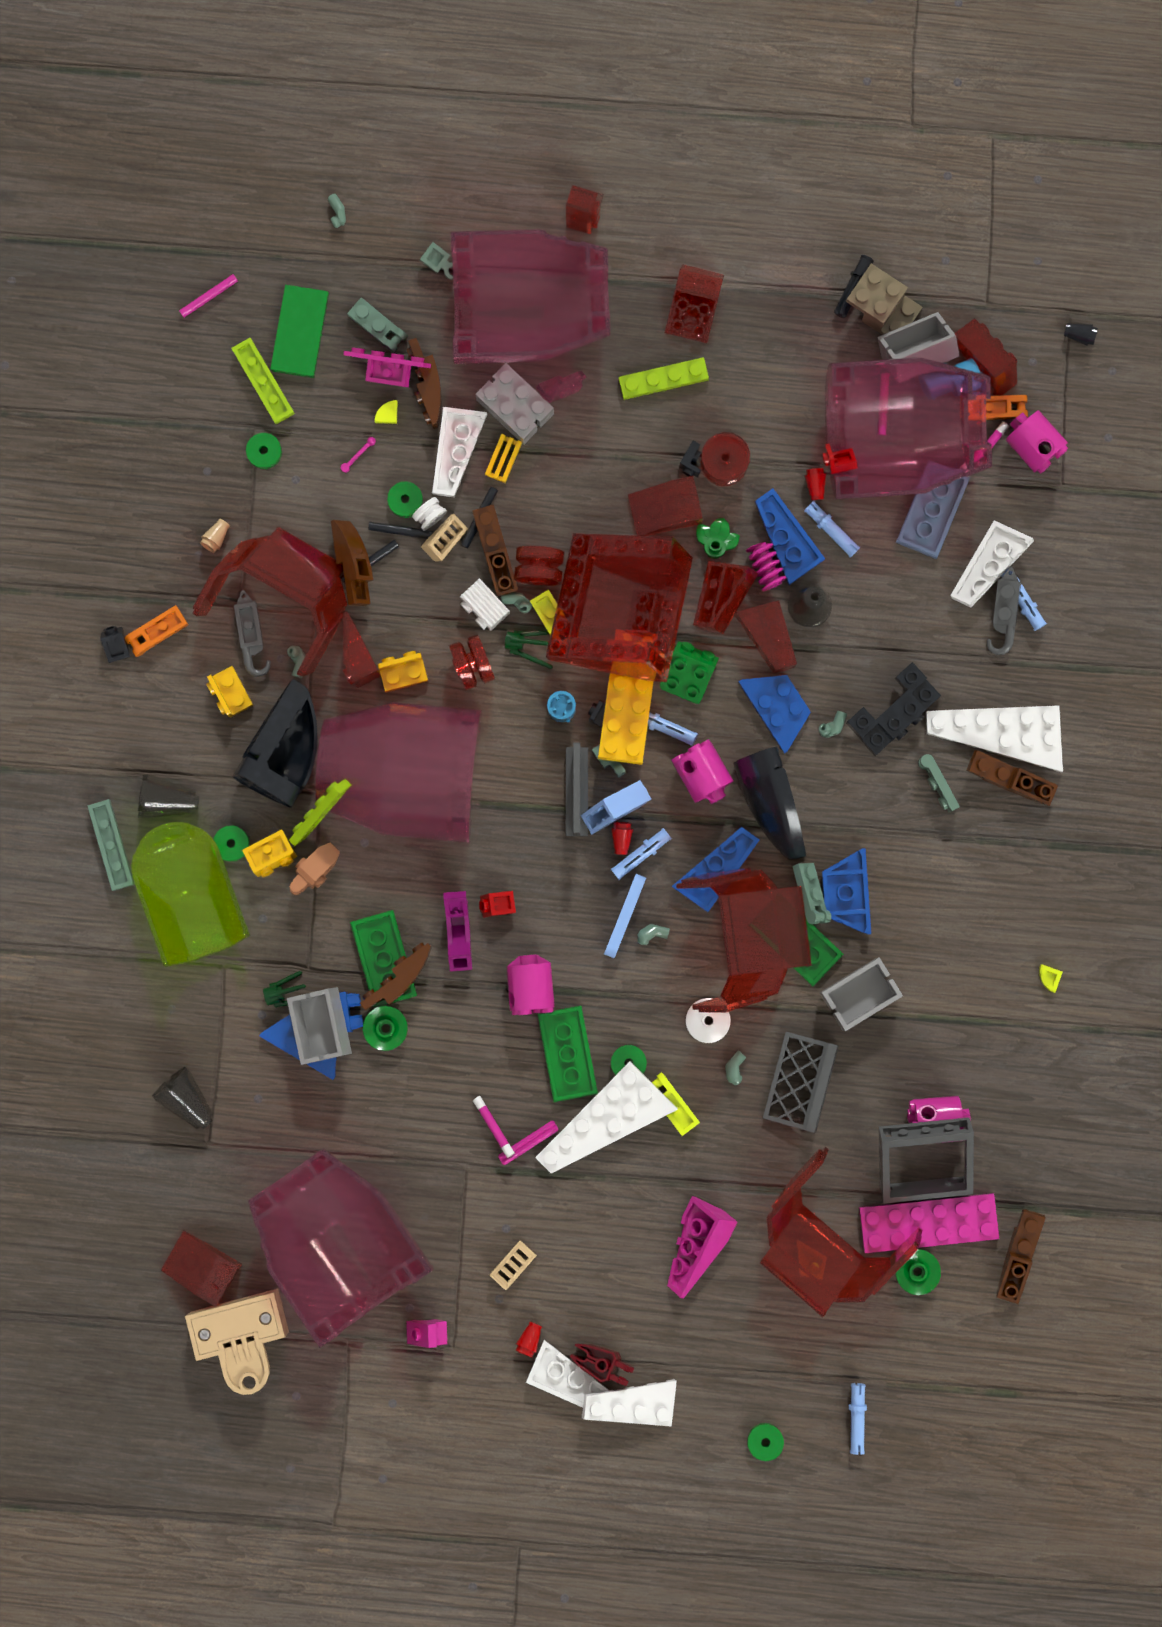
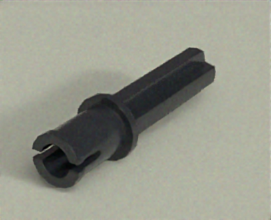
M861 255L855 270L851 271V278L834 310L838 317H846L851 307L846 300L870 264L874 262L871 257Z

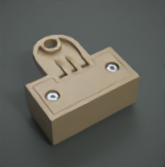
M278 1289L191 1311L185 1316L196 1361L218 1355L228 1387L242 1395L253 1394L267 1383L270 1375V1365L264 1343L284 1338L289 1333ZM247 1376L253 1377L256 1381L255 1387H245L243 1383L244 1378Z

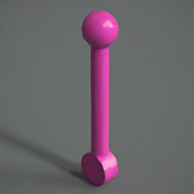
M368 438L367 443L351 460L341 465V470L347 473L350 470V466L366 449L376 443L375 438Z

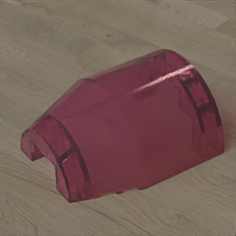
M540 229L451 232L455 306L454 364L545 362L610 336L608 248L583 241L578 243L568 240L567 237L562 235L557 237L547 234L546 231Z
M922 357L829 363L825 384L826 444H830L832 452L852 448L858 466L857 469L831 474L829 468L834 497L836 499L925 494L942 485H948L952 481L968 477L992 467V444L987 442L986 399H991L990 376ZM882 425L885 427V435L879 434V429Z
M391 702L326 718L321 729L317 755L316 801L321 796L328 794L326 789L333 782L340 783L346 779L351 784L350 788L329 812L381 835L470 843L472 784L478 733L481 730L482 710Z
M324 1148L277 1182L248 1200L255 1227L258 1228L261 1238L260 1244L261 1248L264 1249L268 1272L319 1348L337 1337L345 1328L390 1296L411 1283H416L434 1270L384 1193Z

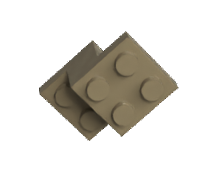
M872 263L846 300L847 303L864 313L863 323L882 335L913 323L923 308L905 296L908 289L907 286Z

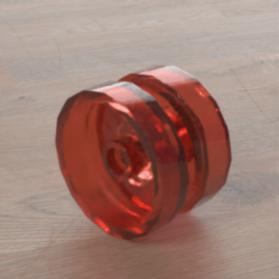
M722 432L713 435L702 449L700 467L703 475L709 482L717 486L736 484L744 477L750 463L748 445L740 436L734 433ZM722 457H724L725 459L728 458L729 460H728V461H723V460H722Z
M520 546L516 548V561L522 565L515 567V581L540 586L562 584L563 571L556 567L564 564V551L544 546Z
M478 634L467 638L469 653H466L460 641L449 645L454 658L452 659L458 677L462 679L466 691L477 687V680L474 675L476 672H478L484 684L495 680Z

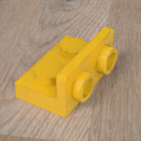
M416 651L404 653L403 657L398 659L387 657L381 660L382 663L377 664L385 692L428 681L421 653L416 654Z
M233 666L214 676H207L209 683L206 685L212 695H217L220 702L216 704L222 715L226 713L231 718L254 706Z
M282 829L242 850L253 873L257 877L269 876L274 872L273 869L279 866H288L297 857Z

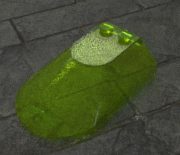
M171 822L154 828L141 839L132 858V877L165 967L190 963L230 948L251 936L219 848L207 832L189 823Z

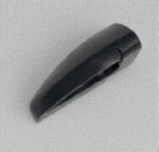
M294 679L289 682L242 756L241 763L232 776L236 781L251 790L289 808H292L302 789L305 788L311 776L317 752V719L309 691L304 685Z
M777 746L756 752L734 762L742 794L756 822L767 838L789 860L806 857L795 802Z

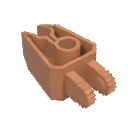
M327 843L318 847L307 859L303 857L295 866L297 868V876L289 886L291 894L297 896L308 886L311 889L315 886L319 888L326 881L327 878L325 876L335 866L340 851L331 843Z

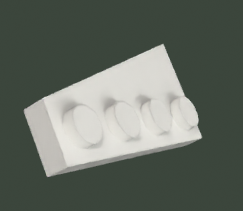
M443 407L433 495L455 498L487 417V412Z
M993 521L953 590L951 598L971 608L1034 542L1033 538L997 521Z
M545 1340L541 1345L526 1381L530 1385L580 1407H583L584 1395L609 1391Z
M672 1379L666 1380V1382L649 1383L638 1387L632 1386L615 1391L609 1390L584 1395L582 1418L584 1420L672 1426L677 1381Z

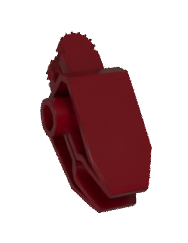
M575 1344L577 1348L585 1351L588 1357L585 1359L571 1354V1359L578 1367L600 1382L613 1380L627 1386L629 1381L615 1373L618 1367L628 1373H633L634 1367L621 1361L622 1358L619 1352L592 1344Z

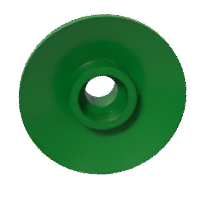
M380 1006L373 1009L366 1016L363 1023V1034L366 1041L373 1048L381 1051H389L399 1047L405 1040L408 1032L406 1018L398 1009L391 1006ZM384 1024L390 1026V1031L387 1033L382 1031Z
M915 1249L906 1252L898 1260L895 1271L896 1279L901 1288L913 1295H924L934 1290L938 1285L941 1277V1268L939 1262L931 1253ZM919 1267L921 1273L916 1276L913 1274V1270Z

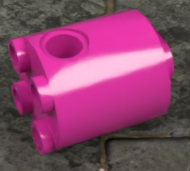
M1039 410L1029 418L1024 413H1021L1009 424L1014 431L1006 438L1007 443L1034 473L1037 471L1040 474L1043 473L1050 466V460L1054 456L1059 459L1068 449L1066 446L1068 442ZM1046 445L1049 447L1050 453L1041 454L1038 447Z
M709 739L701 744L694 745L685 754H680L671 760L695 803L705 798L709 800L710 804L721 800L726 796L724 792L725 787L733 782L732 777Z
M537 954L518 956L506 966L509 1006L512 1015L532 1014V1010L533 1013L553 1012V1007L555 1006L551 962Z
M958 1096L913 1099L909 1101V1109H907L908 1123L970 1118L969 1109H962Z

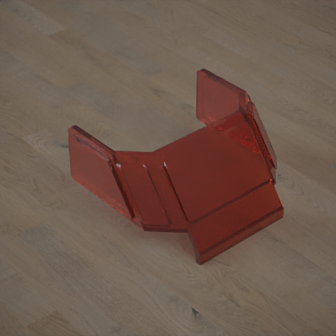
M277 527L270 536L267 535L240 542L234 550H231L211 572L193 606V615L206 616L228 575L231 572L243 570L311 610L318 635L297 671V675L305 676L313 673L345 615L343 612L348 604L339 577L344 571L343 564H337L336 559L281 527Z
M750 868L707 873L681 880L682 883L676 884L677 889L711 887L719 896L729 977L719 997L693 1004V1010L725 1013L767 1000V997L778 994L787 973V968L812 966L802 886L777 888L762 870H751Z
M824 1147L822 1150L818 1149L794 1175L771 1206L773 1209L766 1218L769 1246L771 1247L760 1262L761 1265L821 1317L826 1315L833 1302H865L871 1294L875 1295L918 1250L923 1231L918 1227L890 1257L864 1258L802 1203L801 1187L823 1164L829 1151L827 1147Z

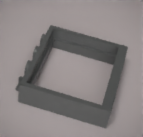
M969 1117L879 1127V1175L883 1204L973 1194L974 1131ZM965 1140L964 1176L890 1184L889 1148Z

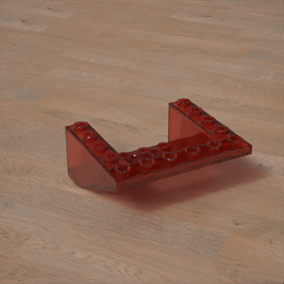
M573 533L546 658L550 661L646 681L667 682L693 557L674 537Z

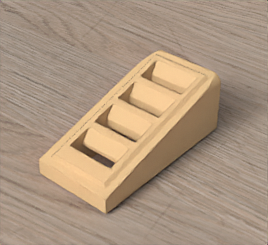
M451 514L422 544L421 548L435 562L443 561L468 528L455 514ZM451 524L458 530L457 533L450 527ZM445 531L452 537L451 539L444 533ZM441 538L445 545H443L438 539Z
M520 1240L490 1273V1277L503 1289L507 1290L537 1255ZM518 1249L528 1256L526 1261L516 1252ZM512 1256L522 1264L520 1267L510 1259ZM506 1263L516 1271L514 1274L504 1266ZM500 1270L510 1278L508 1281L498 1274Z

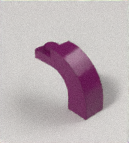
M466 891L443 893L450 971L472 970L471 933Z

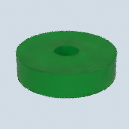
M258 433L248 441L246 455L255 467L270 469L280 461L282 447L275 436L269 433ZM262 448H267L268 452L266 454H261L260 450Z
M399 482L388 493V505L391 511L399 517H412L414 512L423 505L421 490L411 482ZM404 496L409 497L407 503L401 501Z
M237 826L221 828L213 840L215 853L221 859L230 862L242 859L245 856L242 850L250 846L248 835ZM229 840L235 841L234 847H228Z
M624 1045L613 1053L611 1068L615 1075L625 1067L624 1062L628 1058L632 1059L633 1064L642 1073L645 1072L647 1066L646 1056L638 1047Z
M760 1423L750 1430L747 1437V1445L750 1453L756 1459L771 1461L781 1454L784 1447V1439L776 1426L770 1423ZM764 1438L770 1440L767 1446L761 1444Z

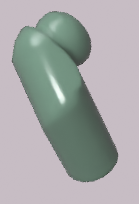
M332 194L328 197V202L335 211L336 216L331 217V222L335 228H338L346 222L345 207L336 194Z
M521 592L501 595L504 605L514 604L521 613L526 614L532 608L530 600Z
M837 711L833 722L823 723L819 726L820 735L829 738L839 734L842 731L847 714Z
M650 924L639 931L637 941L641 945H647L649 940L655 936L667 939L670 929Z
M739 1050L725 1066L726 1078L733 1085H738L742 1082L739 1066L746 1059Z

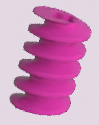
M762 542L746 549L747 553H752L748 557L749 560L755 561L752 564V568L759 569L755 573L756 577H762L758 581L759 585H766L762 588V592L779 586L787 578L786 576H779L783 568L775 567L780 560L772 559L777 554L776 551L769 552L773 543L766 544V542Z

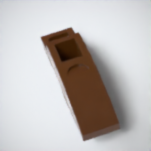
M417 338L408 340L410 348L406 349L410 360L411 356L424 358V363L431 364V368L418 367L414 369L418 380H423V382L416 384L418 391L414 393L419 405L424 404L426 411L422 413L427 425L431 423L433 429H436L439 425L442 407L441 385L433 354L424 357Z
M494 504L472 510L496 595L500 596L518 591Z
M332 520L331 526L336 563L343 564L348 605H369L371 603L368 582L373 581V574L364 543L350 521Z
M974 750L966 770L983 778L982 780L1047 806L1051 805L1058 785L1021 768H1015L978 750Z
M422 942L412 949L413 954L408 958L402 956L393 963L395 967L391 969L396 977L394 979L392 976L388 977L380 983L382 987L375 992L372 989L362 996L364 1000L360 1004L364 1010L370 1009L383 998L389 1005L397 1000L419 976L429 957L432 946L429 943L424 945Z
M1026 1209L1022 1210L1018 1225L1014 1228L1004 1261L996 1295L997 1298L1019 1304L1033 1263L1032 1257L1046 1219L1045 1215Z

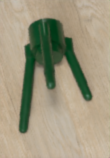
M514 630V632H507L505 649H509L510 654L518 655L549 669L553 668L551 664L519 651V649H523L524 643L547 646V641L525 639V636L547 635L548 631Z
M298 971L278 982L269 984L270 987L264 988L263 993L266 1004L268 1006L274 1004L275 1008L288 1006L287 1001H282L285 999V994L304 989L306 985L302 984L283 989L281 985L302 975V971Z

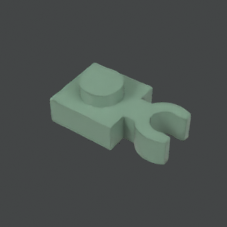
M432 242L419 260L436 274L440 269L443 270L444 276L449 280L453 279V276L448 272L449 268H455L457 271L460 270V266L457 263H449L447 261L450 255L434 242Z

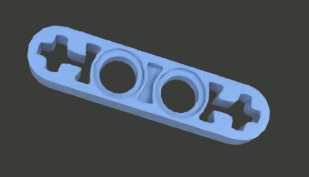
M639 874L635 875L604 955L615 958L646 877Z

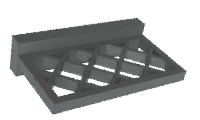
M573 743V747H566V836H588V828L580 816L588 810V747H580V743Z
M786 1032L763 1119L816 1133L839 1046ZM790 1037L798 1039L803 1047L791 1054L787 1047ZM803 1041L809 1042L810 1044L805 1046ZM814 1044L824 1046L822 1055L813 1060L807 1048ZM805 1050L811 1062L799 1068L793 1056ZM786 1051H787V1053L789 1054V1056L786 1057V1058H784L785 1053H786ZM791 1058L797 1070L786 1076L782 1070V1064ZM820 1060L819 1066L817 1067L815 1062ZM813 1064L817 1074L814 1079L807 1082L801 1070ZM780 1072H781L783 1078H781L780 1080H778V1079H779ZM799 1072L805 1084L793 1089L787 1078ZM785 1080L791 1092L780 1097L776 1091V1086ZM812 1082H814L813 1089H811L809 1085ZM807 1086L811 1093L810 1099L801 1103L795 1092ZM774 1094L777 1097V1100L773 1101ZM793 1094L799 1106L788 1111L782 1100ZM780 1102L785 1114L778 1118L770 1116L771 1106ZM806 1104H808L807 1111L803 1107ZM801 1108L805 1114L803 1125L795 1123L790 1113ZM788 1116L790 1121L784 1120L782 1118Z

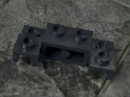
M913 662L894 678L906 692L875 720L863 707L846 722L874 756L880 753L895 738L899 741L908 733L906 728L911 723L917 725L924 718L922 713L941 696Z

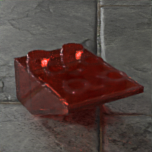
M682 264L665 333L707 344L724 275Z

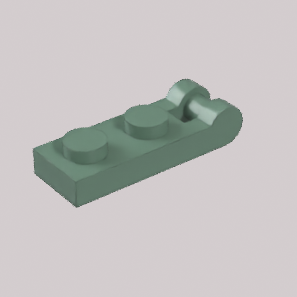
M362 297L347 313L353 321L392 353L398 349L397 345L401 341L404 342L408 337L403 330L389 321ZM392 332L394 337L391 340L387 339L386 337Z
M930 754L922 756L918 760V766L927 771L930 777L927 779L933 790H937L940 796L938 801L943 810L947 809L948 812L959 808L960 806L934 758Z
M798 863L792 866L807 922L809 924L829 923L831 921V913L829 910H826L814 863Z

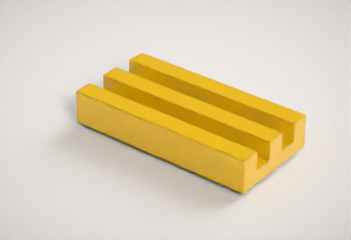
M501 434L485 476L506 484L522 442ZM505 441L507 442V445L504 449V452L497 466L495 474L491 473L495 465V462L498 458V455L500 453V450L502 448V445ZM511 445H515L504 475L501 477L499 474Z

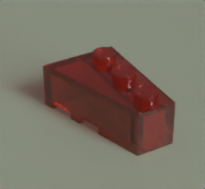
M572 185L566 203V227L591 235L593 228L597 229L600 221L599 214L601 209L599 208L604 194Z
M974 318L954 333L957 339L958 350L966 360L972 358L976 362L980 372L983 374L982 381L985 383L988 380L994 388V396H1002L1018 384L1016 357L1011 352L1007 353L1003 349L1001 341L990 335L985 324H980Z
M708 561L693 625L706 632L724 634L759 573L748 566Z
M779 600L736 612V619L747 632L746 634L753 641L773 673L796 667V658Z

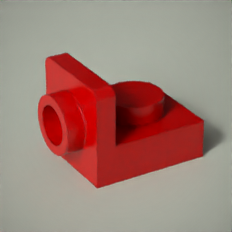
M513 891L489 893L480 896L479 909L483 918L516 913Z

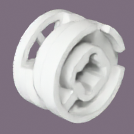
M433 497L419 507L412 517L415 521H419L422 524L421 528L425 531L436 524L447 513V510L439 505V500L436 497Z

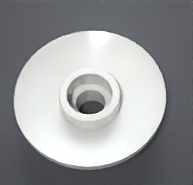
M705 998L696 1001L689 1008L686 1015V1026L689 1033L700 1042L713 1043L719 1041L726 1035L730 1027L729 1011L723 1003L716 999ZM707 1016L713 1019L711 1025H706L704 1022Z

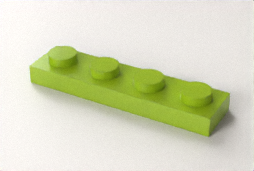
M248 338L232 347L231 349L274 423L278 424L294 415V411L252 339Z
M704 357L619 377L623 400L709 380Z
M346 779L340 783L333 782L326 789L328 794L321 796L315 802L316 808H312L304 815L305 821L300 822L292 830L294 834L289 841L296 846L305 840L350 788L351 784Z

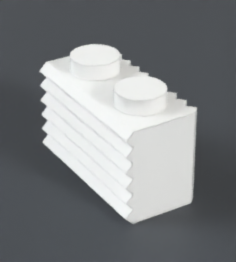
M478 579L460 596L463 601L460 605L467 613L473 612L478 617L475 621L483 630L488 628L492 631L510 614L506 606L481 579Z

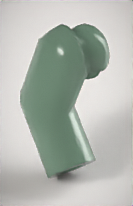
M290 646L287 654L295 663L292 676L302 679L308 658L299 646Z

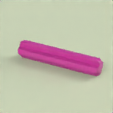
M554 1121L548 1122L511 1146L515 1152L511 1157L507 1158L504 1152L499 1154L498 1158L503 1165L508 1164L558 1131L556 1123Z

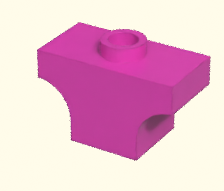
M437 1319L406 1321L407 1344L426 1348L447 1344V1321Z

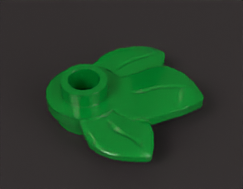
M724 518L715 520L710 527L699 524L696 530L698 542L704 545L705 553L712 559L722 557L726 551L736 548L739 543L740 535L730 533L729 523ZM712 545H717V546H719V548H718V549H714V548H712Z

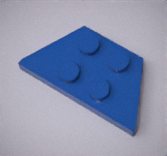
M787 675L740 680L738 682L785 754L810 715L809 708Z
M862 848L822 871V887L826 910L830 911L831 919L868 935L871 934L866 849Z
M290 1015L259 1035L261 1038L300 1060ZM337 1057L307 1064L332 1080L336 1077Z

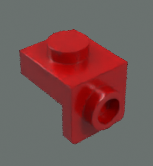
M825 444L826 452L822 453L824 465L829 466L831 474L858 468L852 448L832 452L830 444Z

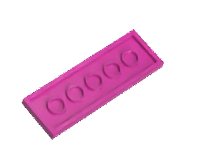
M993 1193L859 1207L864 1253L999 1239Z

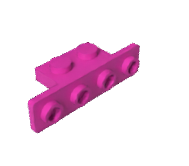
M352 347L351 351H344L343 354L345 356L368 359L365 381L409 387L411 366L431 368V364L424 363V358L411 356L410 361L404 360V355L391 353V357H384L385 352L371 350V354H364L365 349Z

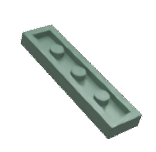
M108 799L88 805L112 891L135 885L111 800Z

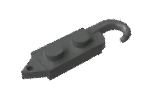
M1013 567L1007 570L1001 580L998 579L993 626L997 631L1005 634V642L1002 648L997 649L993 647L991 639H987V647L995 655L1008 653L1014 642L1021 582H1019Z
M242 590L237 604L234 605L244 666L250 675L261 677L270 670L271 661L267 660L266 666L262 670H256L253 666L252 656L259 654L263 650L264 643L256 601L253 602L246 592Z

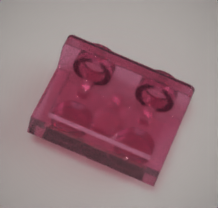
M578 371L563 378L557 376L539 383L536 389L540 392L543 399L552 403L577 393L583 385L581 383L586 378V375L582 371Z

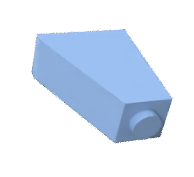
M641 780L601 800L580 816L590 833L594 834L650 801L651 797Z

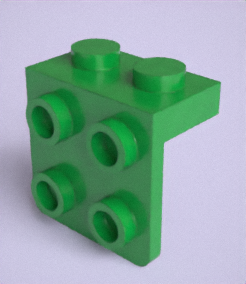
M678 641L660 683V688L690 702L699 704L719 658L710 651H701L694 648L691 643Z

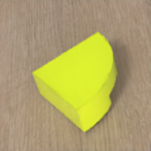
M393 400L382 405L376 413L375 423L397 424L398 401Z
M1040 964L1039 977L1046 989L1055 993L1063 972Z

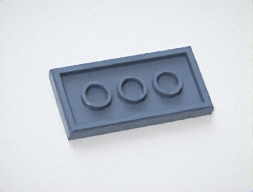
M929 461L895 543L937 559L970 477Z

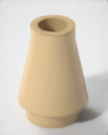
M219 519L217 523L201 536L200 544L213 553L216 550H220L230 525L226 521Z

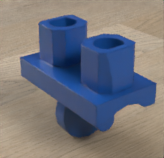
M340 992L339 995L347 1032H353V1029L363 1027L364 1023L363 1015L351 1016L350 1007L361 1006L360 994Z

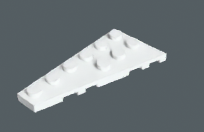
M1059 706L925 712L926 734L1063 772Z
M630 1061L535 1158L550 1173H553L678 1110V1108Z

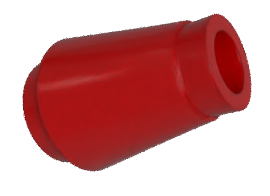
M824 468L807 469L804 476L811 500L824 499L826 482Z
M614 822V826L611 828L615 849L614 854L627 855L633 828H631V823Z
M529 1322V1325L516 1343L517 1348L515 1351L532 1358L533 1354L537 1352L542 1327Z

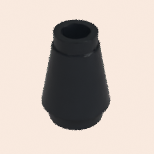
M1067 323L1064 336L1086 346L1088 344L1094 345L1098 328L1093 327V324Z

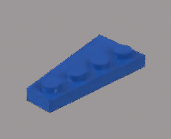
M773 488L755 501L769 539L773 543L774 551L777 553L776 556L780 560L779 563L781 568H783V573L787 577L788 585L794 583L825 560L824 556Z
M741 827L672 887L703 910L709 912L759 842V839Z

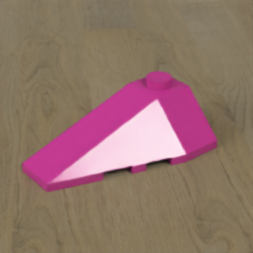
M694 1196L691 1197L682 1216L681 1224H684L681 1237L677 1239L676 1244L679 1245L677 1258L673 1259L667 1285L680 1298H685L727 1244L737 1224V1221L724 1210Z

